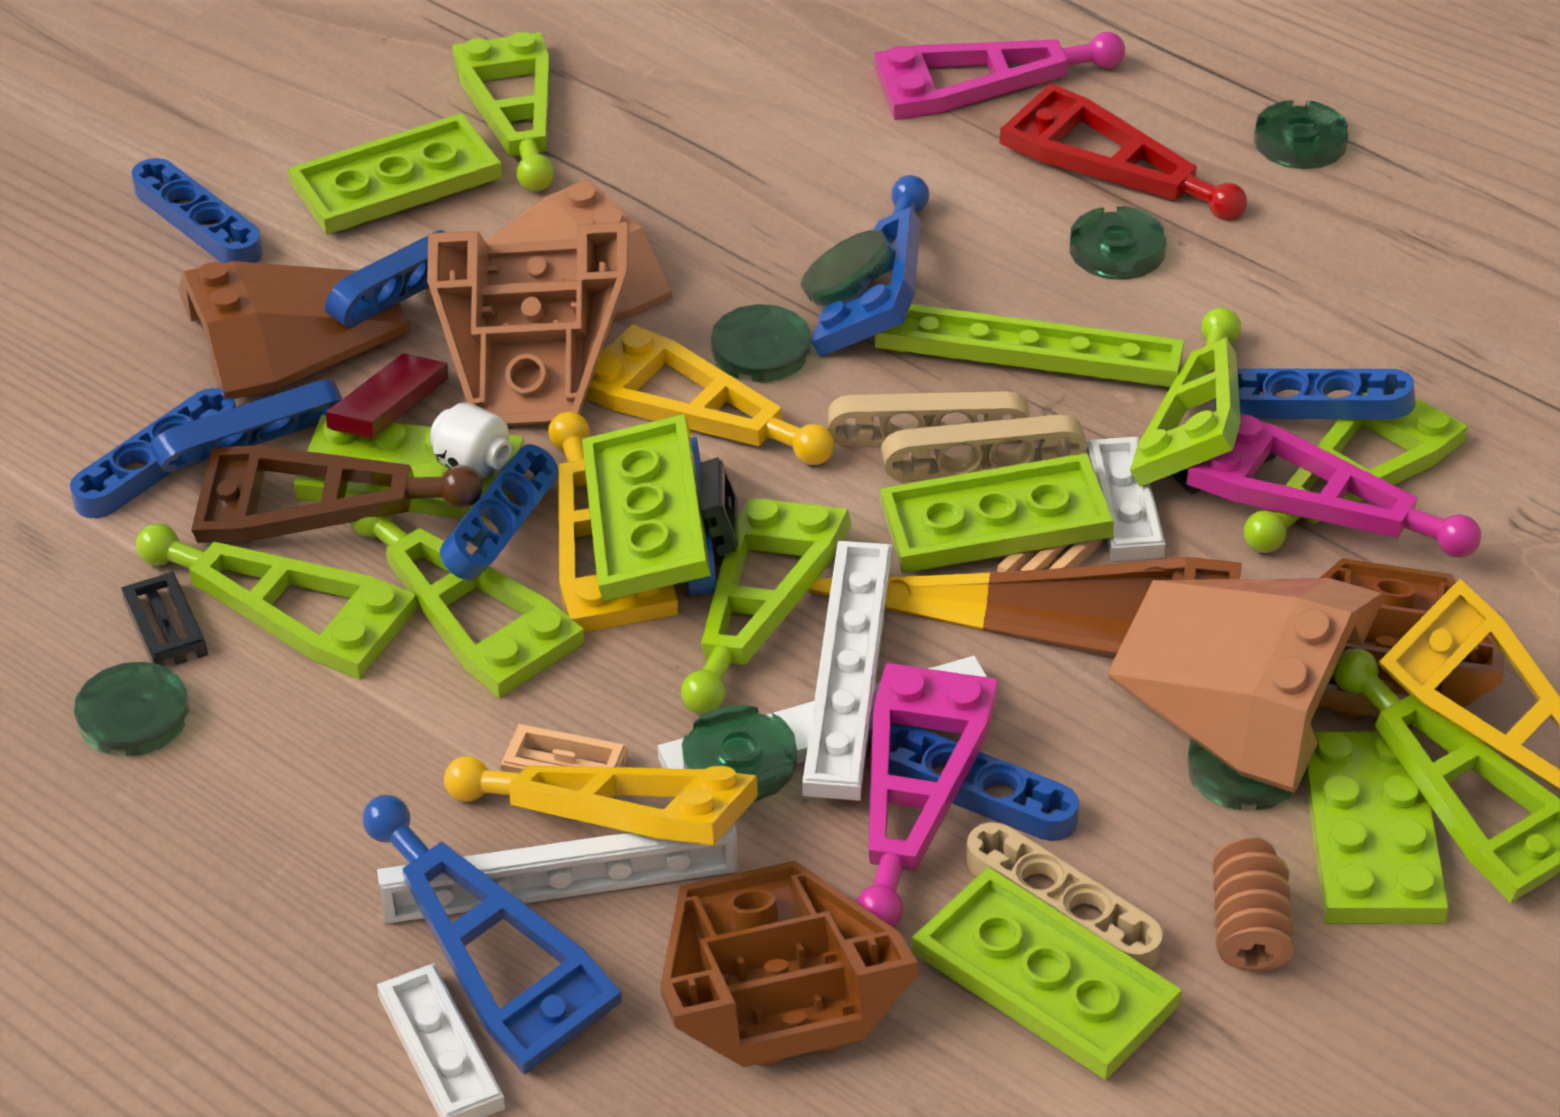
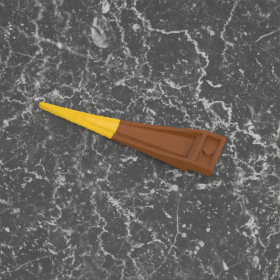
M1178 557L1042 570L889 577L885 609L1115 659L1153 580L1240 579L1242 563ZM818 578L807 592L830 597L832 578Z

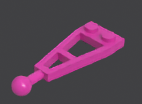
M1102 32L1096 35L1090 44L1065 48L1061 47L1058 39L930 44L909 47L897 46L890 50L874 52V67L894 120L945 112L1067 76V66L1093 62L1100 68H1113L1123 60L1125 45L1117 34ZM1017 63H1028V64H1024V65L1017 66V67L1010 68V69L1008 68V65H1007V64H1017ZM987 65L990 75L936 90L927 67Z
M1240 414L1241 423L1232 451L1189 467L1187 485L1237 503L1399 538L1406 528L1436 539L1440 548L1447 555L1456 558L1471 555L1476 551L1481 542L1480 527L1471 517L1456 514L1442 519L1415 509L1417 497L1280 427L1260 421L1249 415ZM1273 453L1328 481V483L1319 494L1252 478L1269 454ZM1350 492L1376 506L1346 500L1344 497Z
M886 663L873 707L869 860L870 864L879 866L874 884L860 893L856 903L893 928L900 922L903 915V903L896 892L902 869L916 871L988 736L998 697V679L892 663ZM891 723L962 734L937 782L889 775ZM888 803L923 808L906 841L887 838Z

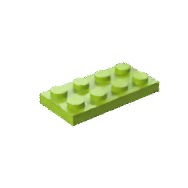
M459 113L289 167L288 175L291 186L324 233L328 235L337 231L348 230L353 226L380 217L391 216L396 212L426 202H433L441 197L469 188L479 187L484 183L502 178V169L499 159L466 117Z
M685 414L583 438L582 445L597 581L603 601L711 576L691 435Z
M321 415L307 450L309 452L408 464L411 466L415 477L443 476L448 468L438 463L435 458L433 446L430 443L431 426L393 422L373 439L330 430L327 428L326 415ZM509 435V441L512 444L509 460L524 446L523 436ZM502 469L495 470L490 476L482 479V493ZM297 475L294 482L296 500L320 502L325 479ZM348 482L345 498L390 490V487ZM502 489L504 495L509 499L511 493ZM443 498L411 499L409 512L463 518L473 505L466 508H457L448 504ZM481 516L482 520L490 521L486 517Z
M1087 453L879 488L880 504L902 573L1114 537V520Z
M1313 731L1318 744L1304 772L1325 924H1445L1448 913L1447 897L1431 806L1379 731ZM1411 731L1419 742L1418 731Z
M987 867L912 937L913 954L1104 1080H1107L1181 1004L1182 989L990 867Z

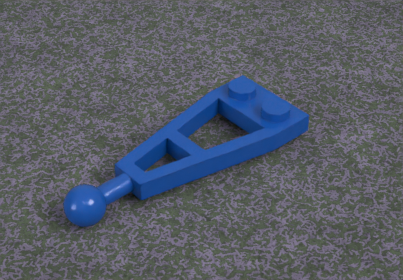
M907 175L895 182L891 191L892 202L895 205L893 214L878 221L827 306L819 315V322L810 342L821 357L904 323L915 294L921 220L916 213L927 205L930 196L926 182L920 177ZM893 270L892 283L890 285L878 284L863 294L871 279Z
M393 795L375 797L366 805L363 811L362 823L365 831L378 842H391L409 863L403 868L405 883L485 1030L524 1075L622 1002L621 991L581 946L442 841L429 850L409 827L410 812L407 805L400 798ZM441 873H445L481 901V903L453 923H451L429 883ZM504 919L559 961L561 965L499 1009L465 946Z

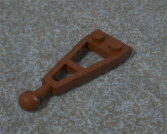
M263 445L211 447L191 531L197 543L250 542L356 522L365 517L378 518L409 512L411 499L443 498L451 506L466 508L475 504L480 498L483 491V482L478 472L466 465L453 466L443 476L415 477L411 466L408 464ZM265 471L325 479L320 502L255 514ZM348 482L390 487V490L345 498Z

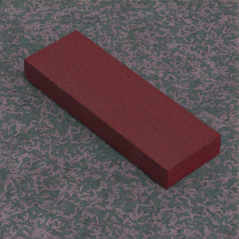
M402 353L326 411L327 428L373 439L448 379V363Z

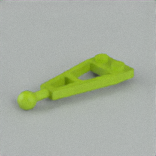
M518 32L509 37L488 40L475 38L465 43L452 44L453 61L460 85L510 157L521 155L522 160L517 167L519 183L525 189L532 192H540L547 189L554 180L555 170L552 162L540 154V152H547L550 62L542 33ZM535 74L534 95L494 100L482 82ZM533 119V130L516 132L510 122Z
M1217 307L1210 310L1204 316L1201 323V332L1206 340L1205 346L1190 352L1138 443L1130 472L1140 487L1233 450L1241 423L1237 357L1232 347V344L1240 336L1241 321L1233 310ZM1215 369V372L1207 374L1208 371ZM1216 399L1215 412L1212 413L1210 410L1199 412L1192 416L1185 424L1178 426L1186 410Z
M1415 397L1416 405L1414 410L1407 416L1399 419H1339L1317 447L1392 485H1396L1435 466L1462 445L1466 439L1468 426L1447 415L1442 410ZM1362 425L1407 450V452L1370 470L1340 453ZM1299 467L1285 486L1309 491L1319 477ZM1350 492L1344 497L1346 500L1355 502L1364 500ZM1258 511L1247 519L1243 529L1244 539L1254 551L1271 553L1283 545L1287 536V528L1300 518L1313 525L1320 521L1278 511Z
M748 499L738 517L737 551L725 554L723 557L701 641L704 658L707 662L703 670H697L689 674L681 686V699L690 711L706 715L715 712L721 707L726 695L725 685L722 680L731 663L746 665L835 558L838 541L844 540L851 527L848 508L771 499ZM749 550L802 556L775 590L739 586ZM732 612L754 615L737 636L726 635Z
M392 515L378 518L365 517L350 523L352 529L358 535L366 538L378 537L388 546L386 547L387 564L406 590L416 594L417 605L462 667L498 699L584 645V629L549 599L489 566L475 580H464L452 574L445 567L440 556V548L444 541L419 527L407 535L391 521ZM423 557L450 574L430 585L414 564V561ZM475 588L523 614L476 645L447 608L449 604Z
M162 523L147 525L139 532L136 538V551L145 563L152 566H162L173 562L190 569L191 583L312 661L359 680L417 610V596L415 593L369 575L213 542L204 552L179 542L175 531ZM227 570L261 579L251 591H248L220 572ZM289 585L350 598L320 635L272 605Z
M1350 648L1343 651L1333 672L1336 684L1346 692L1353 694L1362 693L1380 711L1375 727L1468 861L1509 903L1514 902L1560 873V799L1484 743L1421 705L1411 695L1401 700L1378 677L1379 667L1371 653L1361 648ZM1411 724L1448 751L1449 754L1432 762L1407 726ZM1473 770L1532 814L1488 840L1448 783Z

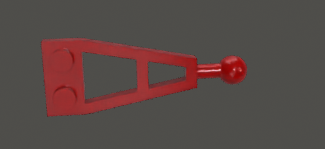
M1053 83L1048 84L1000 128L999 144L1011 148L1022 155L1029 156L1040 162L1175 201L1185 193L1208 203L1212 214L1221 220H1235L1244 213L1247 207V196L1239 185L1226 182L1215 186L1197 178L1196 165L1092 100ZM1080 122H1083L1122 146V148L1112 157L1063 144L1060 141ZM1142 159L1162 172L1135 164Z

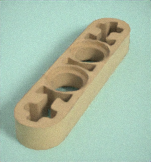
M1010 391L857 394L841 396L835 399L828 407L827 421L828 430L831 432L835 443L848 447L882 446L887 436L896 431L951 425L943 422L941 419L952 412H960L968 416L967 420L961 424L978 422V414L984 415L983 422L1002 420L1003 415L1007 414L1011 415L1010 419L1030 417L1028 401L1022 395ZM901 413L911 414L916 417L913 423L906 426H897L889 421L893 416ZM879 416L880 424H874L873 417ZM856 418V423L848 424L846 419ZM1018 439L1006 440L1003 443L1016 442Z
M1058 414L904 429L887 436L882 443L881 452L886 473L894 480L911 482L1083 454L1086 452L1087 444L1081 423L1077 418ZM1064 438L1063 442L1059 443V439ZM1018 439L1023 441L1022 445L1014 451L1001 452L997 450V447L1006 440ZM1033 440H1037L1038 446L1034 447ZM966 444L971 446V449L962 456L950 457L945 455V452L954 445ZM929 450H934L935 456L930 457ZM909 453V457L903 459V454Z
M989 822L980 824L972 829L967 839L966 864L969 871L975 877L980 875L987 867H990L1147 968L1152 969L1157 965L1160 960L1163 931L1159 923L1151 916L1007 825ZM1044 874L1053 879L1055 884L1047 889H1034L1029 887L1024 882V879L1030 875ZM1090 904L1102 911V915L1096 919L1083 920L1072 914L1071 909L1077 905ZM1138 940L1144 941V942H1145V945L1142 944V943H1140V942H1137V941H1138ZM1124 941H1126L1127 943H1130V944H1132V945H1131V946H1128V945L1124 944Z

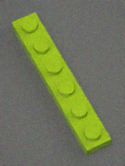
M915 304L910 305L903 324L875 335V348L1167 387H1171L1180 371L1184 347L1183 339Z

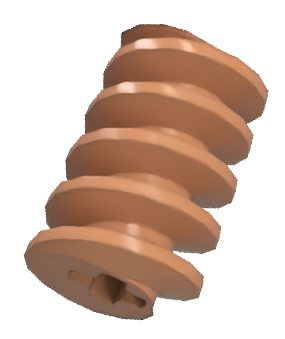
M1246 837L1230 841L1220 847L1215 853L1212 866L1214 873L1213 890L1215 892L1214 909L1216 911L1215 928L1217 930L1216 948L1220 958L1229 966L1256 972L1275 970L1282 967L1293 958L1294 943L1291 940L1293 925L1290 921L1292 906L1289 902L1291 894L1288 884L1289 868L1284 860L1276 856L1277 852L1272 844L1262 838Z

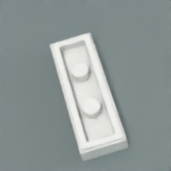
M1139 437L1087 440L1086 453L1114 520V537L1106 538L1111 562L1165 557L1166 544L1151 484L1140 487L1130 472V467L1140 441Z
M434 963L377 984L379 999L439 1117H487L505 1110L504 1095Z

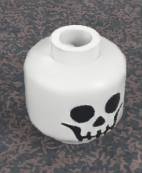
M459 403L451 409H445L435 419L431 428L430 443L433 446L435 458L438 463L448 469L457 465H466L476 470L481 479H484L494 473L495 470L502 469L510 458L512 444L509 441V429L506 421L498 415L471 403Z

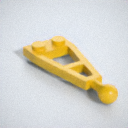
M634 324L630 325L602 351L586 400L615 412L652 421L685 414L690 430L755 446H760L769 437L793 447L797 458L807 465L823 464L832 456L834 451V438L826 427L819 424H808L799 428L782 421V407L674 340ZM665 364L705 388L690 403L637 391ZM728 402L752 417V419L718 410Z
M566 411L556 415L549 425L548 435L552 445L559 451L564 452L567 460L566 463L559 464V585L565 614L580 625L584 632L678 615V599L673 585L603 601L598 587L597 574L576 578L575 537L592 535L590 508L575 511L574 487L587 485L582 439L590 436V428L586 419L576 412Z
M1459 579L1377 664L1421 705L1472 735L1489 748L1560 792V769L1521 745L1548 717L1551 718L1560 731V696L1505 620L1464 581ZM1487 634L1491 636L1537 699V702L1506 734H1503L1435 690Z
M462 756L453 760L448 765L444 774V784L447 792L458 801L472 802L481 798L485 793L509 795L510 805L652 838L705 845H715L758 797L757 775L735 773L733 768L727 766H713L706 769L528 765L521 773L488 770L487 766L480 759L472 756ZM615 795L675 797L664 810L613 799Z

